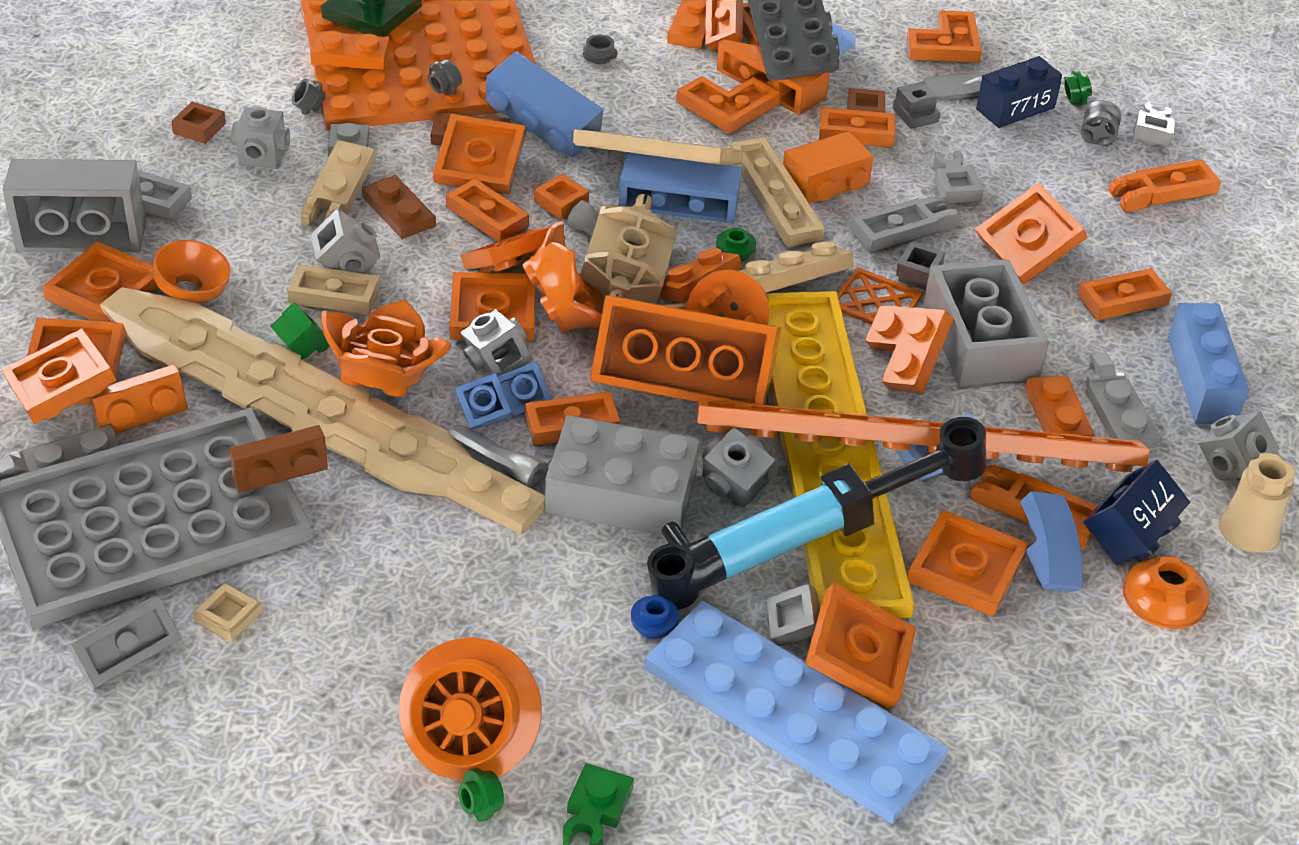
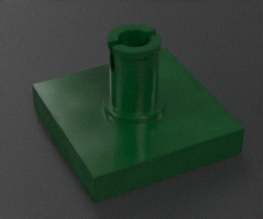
M328 0L321 5L322 18L364 34L385 37L421 8L422 0Z

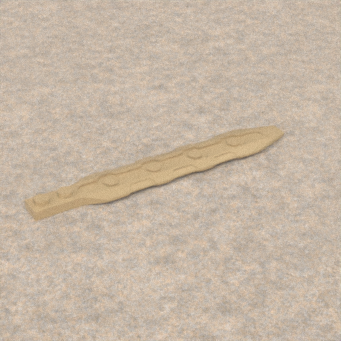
M121 287L100 304L101 309L111 322L124 324L127 332L126 339L141 355L164 367L175 365L179 373H185L222 393L223 398L244 409L252 407V409L292 429V432L320 425L325 436L326 448L363 466L364 472L401 491L446 497L521 535L545 509V495L473 459L460 441L450 435V431L419 415L411 416L372 396L371 391L362 386H351L343 383L340 379L301 360V355L279 344H269L234 326L232 320L198 303Z

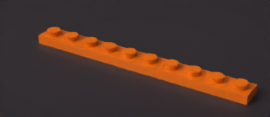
M699 399L697 409V423L706 424L705 430L715 433H728L732 427L750 428V434L758 437H776L777 431L795 433V439L808 442H819L822 435L839 437V443L850 446H865L866 440L883 441V447L893 450H910V444L928 446L927 451L931 453L935 452L936 446L940 444V429L945 423ZM984 426L986 429V459H998L999 453L1017 454L1016 459L1022 462L1043 463L1044 457L1061 458L1062 465L1078 468L1088 467V461L1103 462L1106 469L1119 472H1132L1133 465L1145 466L1148 464L1150 449L1140 441Z

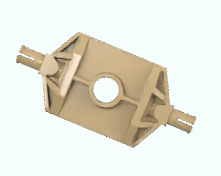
M640 194L637 196L633 207L605 205L600 209L580 276L604 296H616L643 302H657L677 231L674 227L652 214L650 208L653 200L649 195L645 204H643L645 194ZM626 241L634 242V243L638 244L639 246L631 245V244H629V243L626 242Z

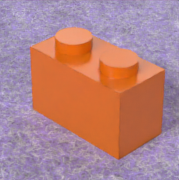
M848 131L785 150L783 165L808 203L819 200L825 201L834 195L850 190H859L869 185L874 156Z

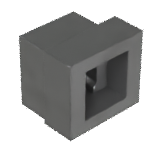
M925 81L897 87L893 110L910 129L938 123L941 113L936 108L938 96Z
M911 241L897 266L896 276L899 277L898 281L926 290L930 266L943 265L945 251Z

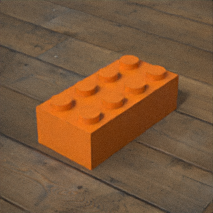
M605 295L590 381L698 402L699 399L767 405L781 327Z

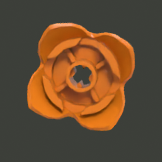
M562 221L557 222L549 227L544 242L537 252L530 257V260L522 264L532 284L534 286L537 285L543 296L540 298V301L552 321L555 320L562 333L576 329L599 330L602 317L600 313L603 305V294L582 279L580 273L577 272L575 252L565 246L564 223Z
M406 299L380 306L371 312L365 323L361 326L358 325L357 319H353L350 315L341 312L322 311L321 324L323 334L338 358V366L341 370L340 380L347 385H364L382 389L384 393L390 396H404L408 393V387L415 385L421 380L427 368L446 355L451 348V343L443 338H434L428 341L427 336L425 337V325L421 316Z

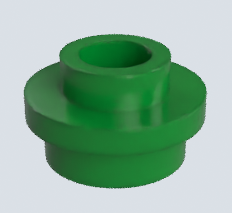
M1077 69L1073 70L1071 75L1064 77L1065 93L1071 105L1080 103L1081 106L1086 105L1087 97L1092 96V86L1088 75L1082 76L1080 70Z
M731 228L718 235L716 248L721 249V252L737 254L740 256V260L744 261L755 252L756 240L752 234L741 228Z
M475 768L466 771L463 783L460 784L458 790L460 804L467 814L473 813L479 822L490 820L495 812L502 810L504 805V793L498 776L491 770L483 772L481 769Z

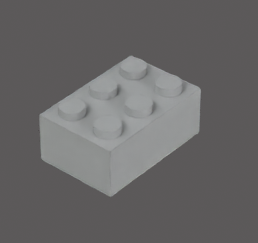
M11 159L2 190L16 252H84L96 241L122 252L141 251L146 216L136 160Z
M1010 259L930 266L924 306L926 309L946 310L954 318L942 348L958 386L1027 380V378L1040 377L1049 340Z
M567 415L546 476L545 514L662 535L663 526L669 522H676L682 530L697 474L700 439Z

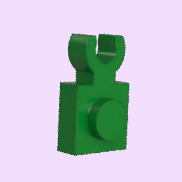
M585 763L567 803V813L575 816L568 819L564 824L563 845H570L574 835L581 832L591 836L589 845H602V824L617 828L634 788V778Z

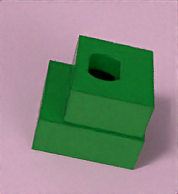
M295 302L284 310L282 315L270 325L289 349L301 355V359L309 357L315 350L321 353L330 347L323 334V330Z

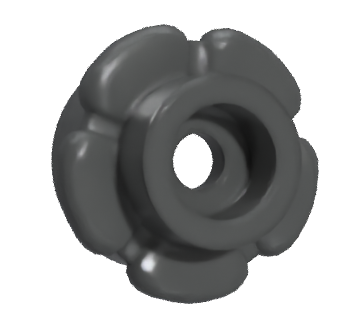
M601 34L588 37L582 53L587 61L595 64L609 63L611 59H615L618 55L617 49L614 48V40L607 35Z
M444 59L441 62H434L429 67L428 81L437 93L446 91L447 94L453 95L456 92V88L462 84V76L454 63Z
M305 78L297 85L292 96V104L300 108L302 114L307 115L311 110L316 112L321 108L322 101L325 100L322 83Z

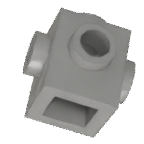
M245 107L239 121L233 123L231 130V142L233 145H237L239 165L277 169L284 151L288 150L290 143V129L284 126L283 111L268 110L263 107Z
M336 209L310 235L316 261L321 263L324 268L364 273L369 271L380 258L376 241L377 235L374 229L363 220L357 221L339 209Z
M496 309L476 317L469 327L460 332L468 346L463 349V353L475 371L483 369L489 375L496 372V375L499 376L523 367L533 360L524 342L527 339L526 333L514 317L508 320Z
M1261 411L1236 416L1229 415L1217 420L1211 425L1212 431L1198 443L1215 477L1220 480L1237 478L1240 481L1244 470L1248 468L1251 460L1257 459L1260 454H1275L1280 449Z
M733 427L723 439L720 436H716L705 448L702 454L704 458L702 477L708 488L720 497L727 496L744 508L772 479L776 460L765 452L764 446L758 439L750 434L743 435Z

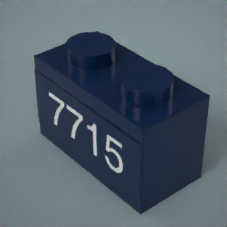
M1037 56L982 75L976 110L997 128H1001L1054 109L1063 74L1046 60Z
M1155 460L1126 475L1083 523L1116 565L1134 557L1140 562L1159 549L1160 544L1157 540L1160 537L1167 535L1179 526L1181 520L1178 516L1190 504V501L1158 460Z

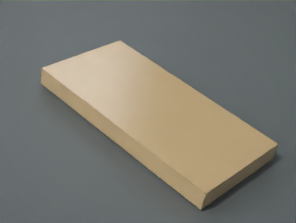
M574 129L573 143L579 146L721 165L742 164L744 150L603 131Z

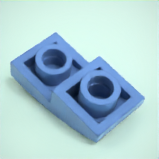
M537 361L499 376L495 372L455 388L471 430L525 414V403L552 400Z
M1031 491L1020 503L1028 518L1029 527L1037 538L1026 550L1034 567L1035 576L1040 581L1043 589L1078 591L1082 588V557L1076 526L1064 495Z

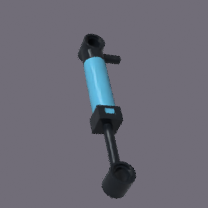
M970 417L950 419L941 427L940 444L936 446V451L867 482L862 481L849 463L822 475V486L693 543L688 541L676 522H669L663 526L661 532L668 544L653 550L647 560L653 595L671 600L678 610L687 608L696 601L699 591L836 530L840 529L845 537L874 525L873 499L940 469H942L946 476L956 481L974 480L981 476L986 469V429L981 422Z

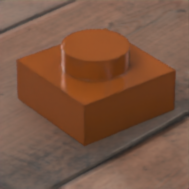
M849 88L847 109L885 113V91Z
M192 101L171 121L173 134L206 144L226 124L225 111Z

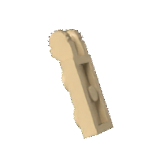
M342 140L337 141L302 208L300 217L302 224L311 226L321 208L327 209L324 221L336 209L348 215L375 161L374 148Z

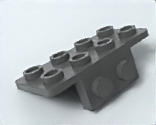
M748 0L766 76L769 80L777 81L827 72L833 73L839 69L838 57L840 51L837 35H832L830 11L825 12L822 0Z

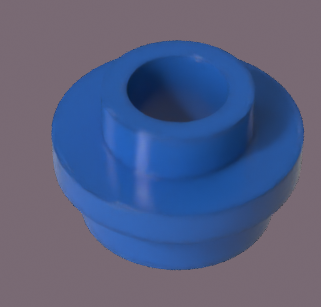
M661 596L643 597L631 609V623L633 627L647 638L658 639L665 637L678 625L679 611L677 606L671 600Z

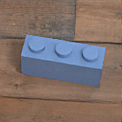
M516 51L487 75L486 102L496 111L504 113L520 125H525L526 131L534 133L556 151H561L573 158L586 148V146H579L573 143L574 129L601 131L603 108Z
M627 152L620 177L619 206L633 207L637 196L645 194L643 204H645L648 195L653 200L650 208L652 213L734 224L740 195L742 167Z
M1203 302L1178 303L1168 340L1194 423L1213 424L1223 417L1240 415L1249 392V387L1220 304Z

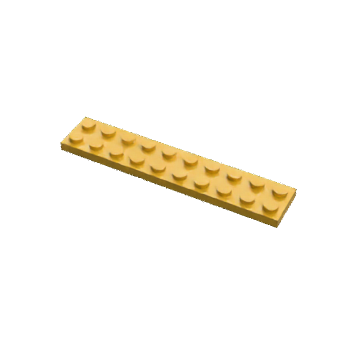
M837 292L766 293L771 308L768 325L781 327L770 385L774 406L867 415ZM779 431L793 498L822 486V475L849 463L863 482L882 475L873 440H866L865 446H850L839 443V437L821 435V441L808 442L795 439V433ZM887 493L873 499L874 525L847 537L839 529L803 545L810 585L817 591L819 609L825 591L835 582L899 618H912L914 601Z

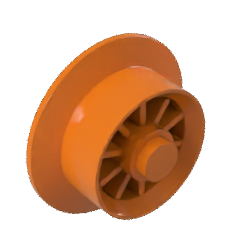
M465 637L437 645L415 663L402 687L399 702V718L402 732L409 748L416 758L432 772L444 777L463 780L466 771L479 768L483 772L491 770L499 777L517 766L531 750L541 725L542 702L535 677L517 654L492 640Z

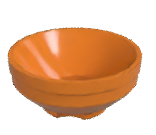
M177 240L165 244L155 254L152 266L154 281L165 294L172 298L198 304L219 297L226 289L231 273L228 260L219 250L204 242L195 240ZM190 281L198 285L200 289L197 291L183 290L177 286V283Z
M1151 557L1140 561L1129 570L1123 584V596L1130 609L1144 621L1161 628L1182 629L1193 626L1201 621L1208 609L1210 592L1206 581L1191 565L1179 560L1177 557ZM1162 571L1176 572L1185 582L1179 585L1167 583L1160 577L1159 573Z

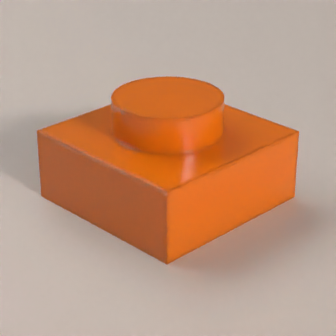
M563 173L534 189V202L560 220L567 217L572 208L581 200L589 203V190Z

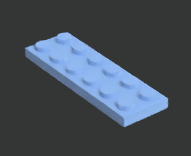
M703 600L644 660V669L891 824L907 807L947 755L948 747L848 687L809 667L803 660Z

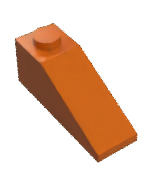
M725 39L719 42L717 70L741 84L752 77L780 92L779 105L795 114L801 115L827 98L830 72L771 81L766 76L759 46Z

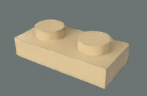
M299 264L287 290L288 303L292 304L295 302L297 305L370 315L380 290V276Z

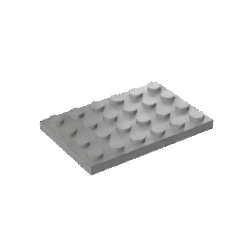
M252 407L0 480V540L32 629L313 540L312 526L288 480L240 493L236 489L233 481L229 448L267 438Z

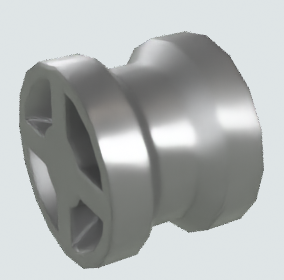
M1099 100L1091 103L1086 108L1081 128V135L1085 142L1106 147L1113 144L1117 139L1122 117L1117 105L1110 101Z

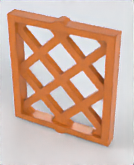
M858 267L846 283L841 285V289L837 293L838 300L843 295L849 294L853 301L840 304L843 314L871 325L877 312L866 314L862 306L875 304L876 308L879 309L880 305H882L881 303L894 301L896 307H903L900 300L912 298L913 301L908 307L915 308L923 297L922 291ZM861 278L864 286L852 288L851 284L854 280ZM868 279L878 282L879 284L871 285ZM886 288L890 296L878 298L874 290ZM894 289L904 292V294L896 295ZM868 291L872 299L859 301L855 293ZM856 307V309H857L858 311H855V310L850 309V308Z

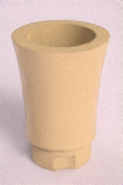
M1271 453L1260 454L1257 459L1250 461L1248 468L1242 474L1231 502L1219 519L1220 532L1229 543L1249 552H1266L1279 544L1284 515L1293 492L1295 470L1292 464L1285 462L1279 455Z

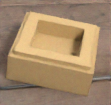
M224 582L193 612L194 622L232 643L263 612L262 602Z

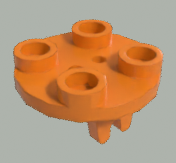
M735 269L715 271L702 278L690 292L686 310L717 316L723 313L728 318L768 325L771 316L769 299L761 284L749 274ZM732 302H736L738 304L737 310H733L731 308Z

